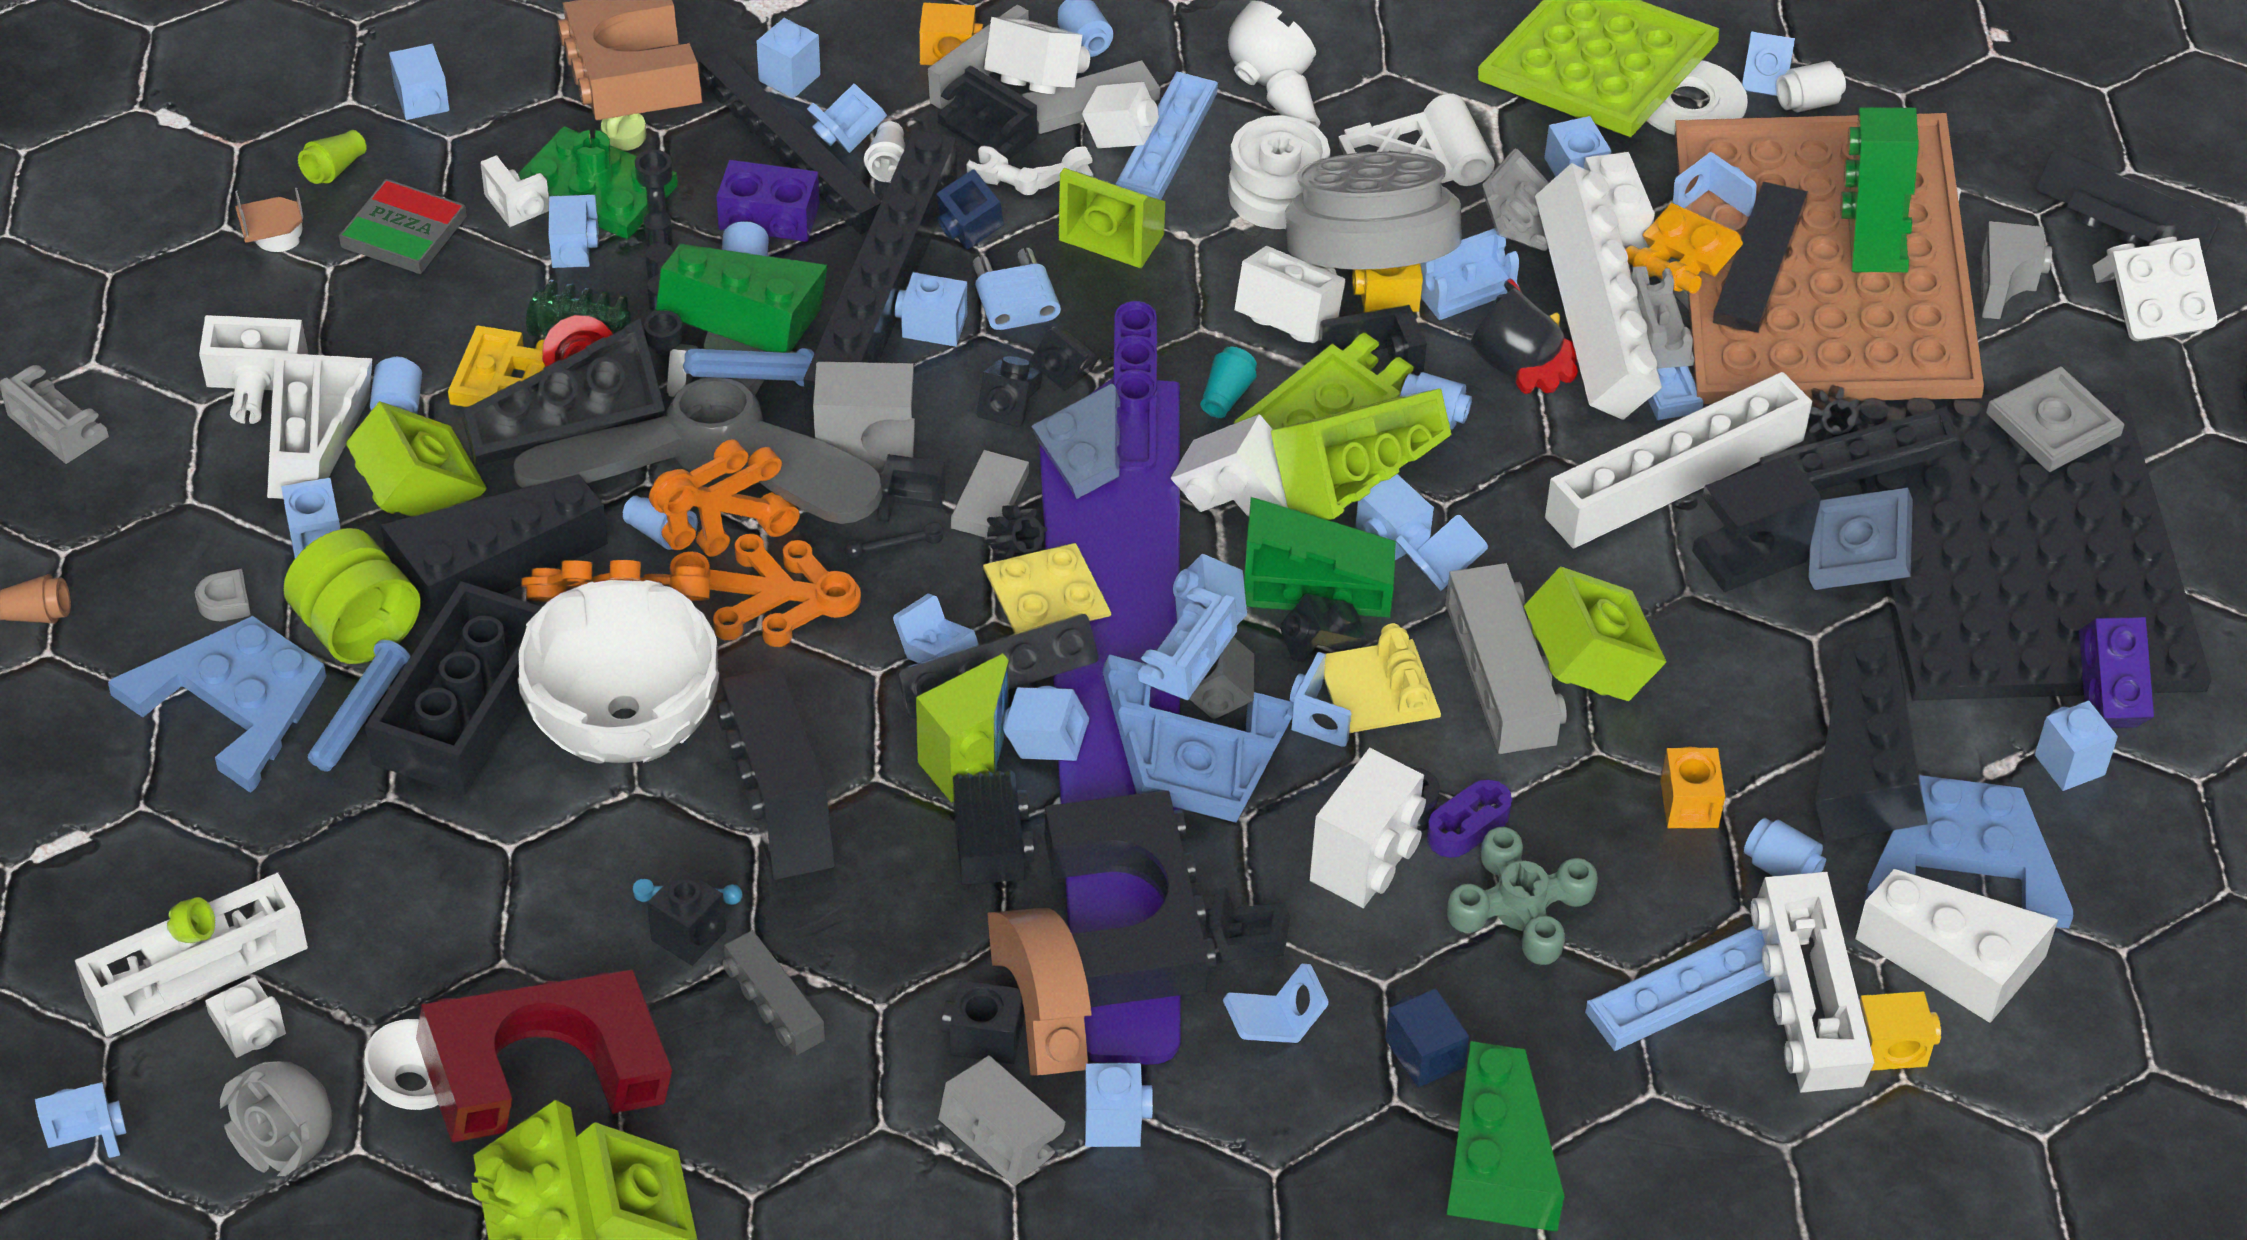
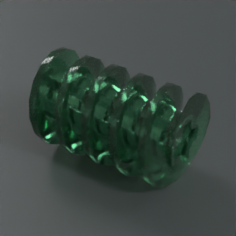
M549 280L544 291L537 290L533 293L526 313V327L529 335L539 336L542 333L545 338L549 330L560 320L573 315L593 317L603 322L613 334L631 324V313L627 296L620 295L615 307H612L610 293L603 291L597 303H593V290L591 288H584L580 298L576 299L575 285L567 284L562 295H558V283L555 280Z

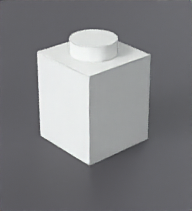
M1144 82L1097 86L1082 112L1097 148L1144 145L1159 119L1157 105L1151 99Z

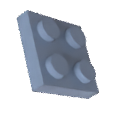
M1908 488L1820 501L1810 545L1809 580L1814 590L1911 577L1913 499Z

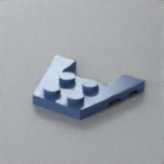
M251 616L114 677L108 682L111 696L141 717L147 715L177 689L185 687L247 730L215 757L218 771L251 793L262 780L260 772L269 759L274 760L281 750V739L292 723H298L326 679V672L322 662L254 616Z
M1109 654L1103 666V676L1136 793L1143 794L1169 790L1173 807L1237 822L1293 717L1294 702L1254 692V701L1247 705L1246 732L1163 711L1149 706L1151 686L1139 681L1138 671L1143 665L1146 666L1147 664Z
M1920 775L1928 824L1893 830L1868 883L1864 903L1893 869L1915 875L1916 866L2015 878L2022 881L2023 909L2058 919L2056 927L2069 929L2073 919V908L2023 788Z

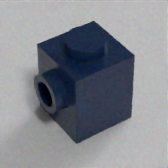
M972 169L936 193L941 214L937 217L940 227L950 240L957 237L966 250L1004 226L1000 201L975 169Z
M1437 989L1419 996H1407L1389 1008L1385 1040L1417 1087L1465 1068L1469 1035Z

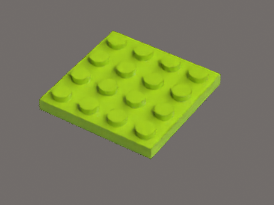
M1543 0L1478 66V80L1570 114L1576 118L1590 116L1595 124L1632 137L1718 43L1719 28L1641 0Z

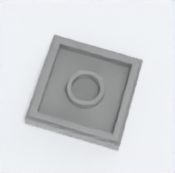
M2061 366L1989 401L1986 412L2049 472L2121 436L2124 428V423Z

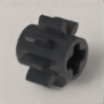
M1832 385L1828 396L1823 390L1811 389L1813 398L1811 399L1812 405L1806 432L1814 433L1818 431L1817 442L1830 439L1833 435L1837 437L1848 434L1847 432L1854 425L1861 424L1862 421L1856 418L1854 409L1860 401L1852 397L1843 398V387ZM1831 406L1834 407L1833 411L1829 409ZM1830 418L1831 422L1827 423L1826 420Z
M1017 504L1002 506L1003 517L987 518L990 526L984 543L989 544L996 552L995 561L1044 550L1041 544L1047 527H1043L1035 518L1036 509H1022L1020 511Z

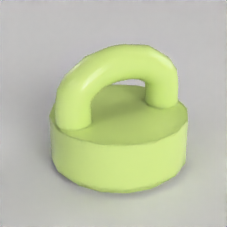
M639 113L602 119L601 131L608 135L610 145L629 151L641 146L646 140V122Z

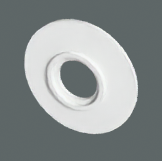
M1702 60L1677 88L1685 86L1699 88L1708 95L1709 103L1700 109H1687L1675 104L1670 94L1647 119V122L1659 130L1675 135V120L1743 118L1747 109V94L1741 82L1732 73L1716 64Z

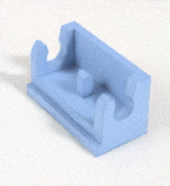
M1495 228L1463 239L1457 249L1443 257L1420 263L1423 276L1421 298L1438 320L1496 300L1498 295L1508 293L1504 283L1509 278L1513 279L1517 284L1518 254L1516 251H1513L1505 256L1506 238L1498 236Z
M1198 587L1192 588L1187 594V598L1194 602L1202 603L1207 609L1188 603L1183 609L1182 617L1158 650H1146L1141 659L1148 664L1146 666L1143 665L1138 671L1140 682L1187 701L1237 632L1235 597L1227 594L1223 597Z

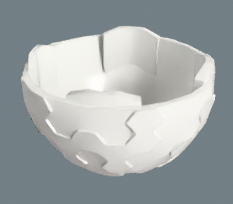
M607 580L595 583L592 581L560 593L548 601L526 624L527 628L519 649L518 684L520 694L538 727L562 749L583 760L599 764L604 762L652 761L669 753V749L678 743L682 744L697 729L709 711L717 691L719 678L717 638L704 614L693 605L691 600L671 587L650 580ZM620 709H632L637 712L628 719H618L612 716L614 712Z

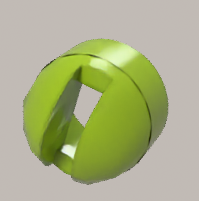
M196 897L184 900L173 906L169 911L170 920L167 922V930L175 940L183 943H195L207 940L213 935L215 916L210 904L205 899Z

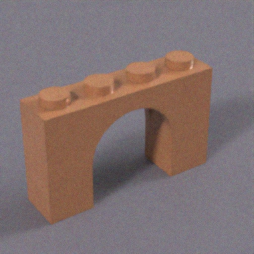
M576 0L563 3L565 19L557 21L562 46H565L569 66L572 65L574 81L579 86L582 104L591 105L595 120L702 103L698 63L690 43L678 45L675 10L672 0Z

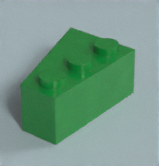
M1859 108L1857 127L1848 128V155H1853V159H1845L1844 187H1850L1849 192H1841L1840 217L1841 219H1849L1852 272H1908L1909 270L1906 234H1911L1912 217H1908L1911 195H1915L1919 145L1916 108Z
M680 244L661 267L656 311L667 310L674 312L681 318L683 323L765 352L790 353L821 310L828 265Z
M1251 497L1244 578L1246 607L1293 610L1307 593L1353 604L1360 616L1390 618L1394 587L1396 541Z
M1471 1041L1463 1088L1447 1215L1557 1232L1564 1192L1526 1051L1520 1048Z

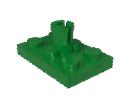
M564 126L518 173L520 180L541 173L547 180L549 196L595 195L599 228L627 240L644 223V217L648 214L646 187L639 184L636 180L635 159L637 156L611 146L608 135L602 131L595 130L594 139L590 136V130L579 133ZM672 171L671 181L664 186L665 199L678 186L677 172Z

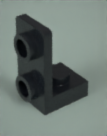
M1410 305L1326 319L1320 322L1319 354L1331 344H1334L1343 351L1360 334L1367 333L1379 342V346L1375 350L1387 348L1391 361L1401 357L1413 366L1411 374L1419 376L1421 372H1424L1427 343Z

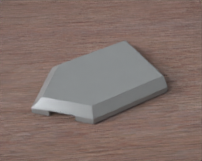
M1516 148L1509 153L1482 184L1484 197L1498 236L1534 249L1546 251L1548 244L1535 195L1549 182Z

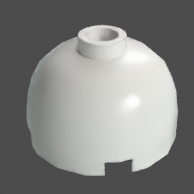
M1253 0L1236 17L1229 31L1228 48L1230 56L1236 64L1234 67L1236 74L1250 85H1255L1257 82L1263 86H1266L1275 74L1283 70L1292 69L1297 71L1299 75L1303 74L1316 56V49L1311 39L1294 21L1287 27L1277 18L1282 13L1280 10L1262 1Z

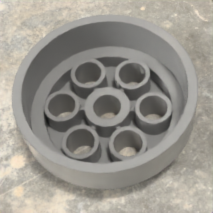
M1361 152L1321 159L1304 166L1297 174V180L1303 192L1285 210L1287 250L1293 257L1306 263L1339 269H1385L1428 262L1451 253L1461 244V203L1453 193L1441 185V180L1446 174L1444 164L1428 156L1404 152Z

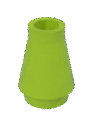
M356 130L306 143L303 151L299 153L298 164L303 175L310 182L315 184L321 182L331 183L356 158L365 154L366 143L362 135Z

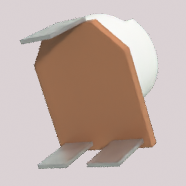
M295 188L297 202L276 197L242 205L240 204L238 193L235 191L238 204L235 208L245 243L255 241L260 248L270 252L287 251L299 244V237L303 230V213L297 188Z

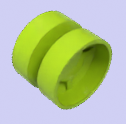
M346 528L335 530L313 541L295 558L284 581V596L290 607L313 630L315 636L338 661L347 664H361L372 661L376 656L374 646L379 640H390L399 644L412 629L420 610V596L415 586L396 565L391 563L389 557L367 533L359 529Z

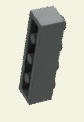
M753 930L724 945L725 960H723V966L729 977H735L739 981L740 988L748 1001L753 1000L756 1003L762 1020L766 1024H772L778 1040L784 1047L789 1046L797 1056L825 1041L823 1019Z

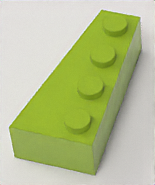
M1441 388L1398 396L1271 430L1288 508L1326 520L1335 519L1344 512L1343 508L1347 505L1360 501L1371 493L1370 489L1381 481L1391 479L1399 473V468L1403 465L1416 461L1452 435Z

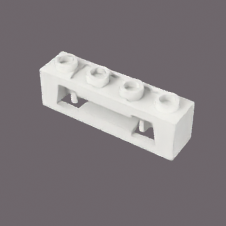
M1827 872L1765 877L1758 897L1753 898L1751 901V918L1755 930H1762L1765 942L1762 948L1763 969L1767 977H1773L1776 993L1773 997V1010L1777 1024L1785 1026L1788 1039L1784 1048L1787 1070L1790 1074L1796 1073L1800 1093L1863 1087L1874 1065V1059ZM1811 933L1814 947L1810 952V958L1825 1018L1818 1019L1816 1030H1814L1812 1021L1816 1007L1801 945L1809 944Z
M273 874L208 902L214 912L215 930L213 935L207 940L195 943L179 942L168 932L167 920L76 959L75 964L85 998L105 1036L112 1035L307 949L308 946L300 910L279 874ZM255 901L254 916L246 919L237 910L232 913L234 926H228L224 913ZM141 949L147 958L143 960L144 965L139 966L137 957L130 956L127 958L130 970L112 975L107 964Z

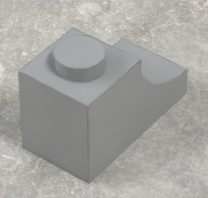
M1989 221L1981 250L1982 318L2000 319L2003 306L2012 296L2026 290L2036 291L2041 273H2049L2052 247L2045 246L2044 227Z

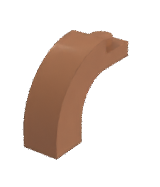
M1050 908L989 912L988 925L992 966L1007 967L1014 975L1021 993L1026 1021L1030 1075L1038 1076L1086 1070L1088 1056L1084 1016H1092L1080 954L1066 923L1060 915Z

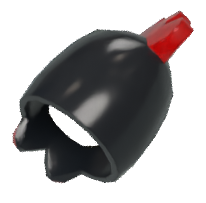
M1509 278L1504 283L1508 293L1500 294L1496 297L1495 306L1477 328L1471 339V345L1479 356L1491 366L1507 375L1515 377L1516 385L1522 393L1530 394L1535 387L1540 388L1544 393H1554L1560 381L1571 383L1577 376L1578 369L1574 363H1577L1578 360L1573 342L1564 338V334L1559 327L1560 315L1556 312L1549 316L1541 311L1524 296L1513 279Z

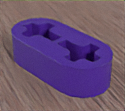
M1490 779L1475 782L1430 815L1426 837L1429 847L1438 855L1448 858L1459 857L1483 842L1484 836L1490 830L1496 827H1504L1508 823L1512 805L1511 792L1504 784ZM1481 802L1485 806L1478 811L1479 803ZM1493 803L1497 805L1496 809L1491 806ZM1461 826L1459 835L1453 832ZM1442 828H1444L1446 831H1449V832H1447L1446 834H1444V833L1442 832Z

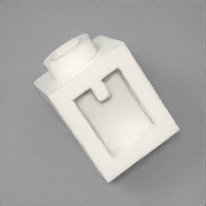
M497 155L480 162L484 194L509 227L549 211L547 180L541 173L520 180L516 171L513 169L508 170Z
M255 977L205 1000L209 1015L236 1058L252 1050L264 1048L272 1043L274 1039L286 1034L278 1002L273 996L267 997Z

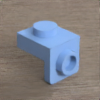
M853 84L825 112L814 103L807 108L817 121L812 126L813 130L829 146H832L837 141L849 153L887 116L883 109L856 84Z
M926 594L893 617L907 659L917 663L979 645L974 630L945 619L937 596L932 594Z
M102 1082L77 1089H63L53 1095L35 1099L38 1117L48 1148L102 1134L108 1157L120 1156L116 1136L126 1133L124 1118L119 1101L108 1103Z

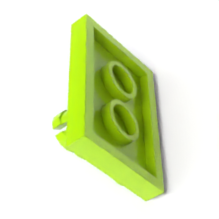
M554 1100L473 1155L476 1167L474 1176L478 1178V1183H472V1193L476 1199L482 1202L488 1240H597L571 1107Z

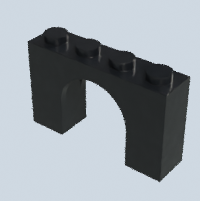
M1169 790L1045 806L1044 838L1053 879L1104 872H1122L1137 876L1148 882L1158 891L1164 901L1163 905L1153 916L1139 924L1072 934L1083 964L1090 1006L1096 1007L1206 992L1208 970L1216 969L1215 948L1212 938H1203L1201 926L1206 925L1204 900L1201 894L1193 895L1191 883H1196L1194 857L1192 852H1183L1181 841H1186L1185 819L1182 810L1174 811Z

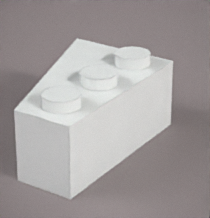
M275 353L267 498L283 499L281 486L329 478L370 398L372 358Z
M1893 869L1865 901L1855 939L1991 1023L2046 958L2058 919Z

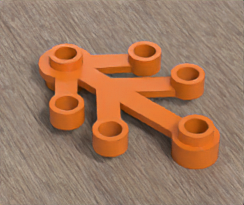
M731 439L717 447L714 453V460L693 471L688 472L684 469H676L661 474L655 480L650 490L649 501L656 511L667 515L668 522L662 529V537L673 550H682L688 547L696 537V543L707 556H717L724 552L730 543V537L723 529L721 512L755 518L771 537H779L788 533L797 524L800 516L799 510L794 504L784 500L779 495H775L773 492L761 498L736 494L759 481H767L775 477L781 470V459L770 447H762L756 450L748 460L746 450L737 440ZM748 461V467L741 470ZM725 473H735L708 488L703 487V485ZM693 506L699 508L702 529L698 532L697 536L695 529L688 522L687 512Z
M755 534L742 535L735 541V557L740 565L754 567L761 576L710 570L707 558L698 552H683L675 556L670 563V575L675 576V567L705 568V577L710 578V590L754 595L733 607H723L714 613V632L722 640L739 638L744 631V623L789 600L803 602L784 614H770L762 622V634L765 643L772 647H782L792 640V630L821 615L834 618L847 616L853 613L861 602V591L854 579L842 571L828 572L813 556L810 544L802 540H794L784 546L783 564L789 572L803 573L810 583L793 581L766 551L763 539ZM755 549L753 552H746L744 550ZM796 555L804 556L802 558H793ZM725 622H734L732 625H723ZM775 628L784 629V630H782V631H780V632L771 631L772 629H775Z
M633 560L610 561V573L592 577V562L562 561V570L534 568L532 569V577L522 578L521 587L526 588V600L536 602H548L560 593L593 581L595 583L607 580H650L677 590L691 601L709 600L710 578L705 577V568L681 566L675 567V576L668 574H645L643 578H640L641 562Z

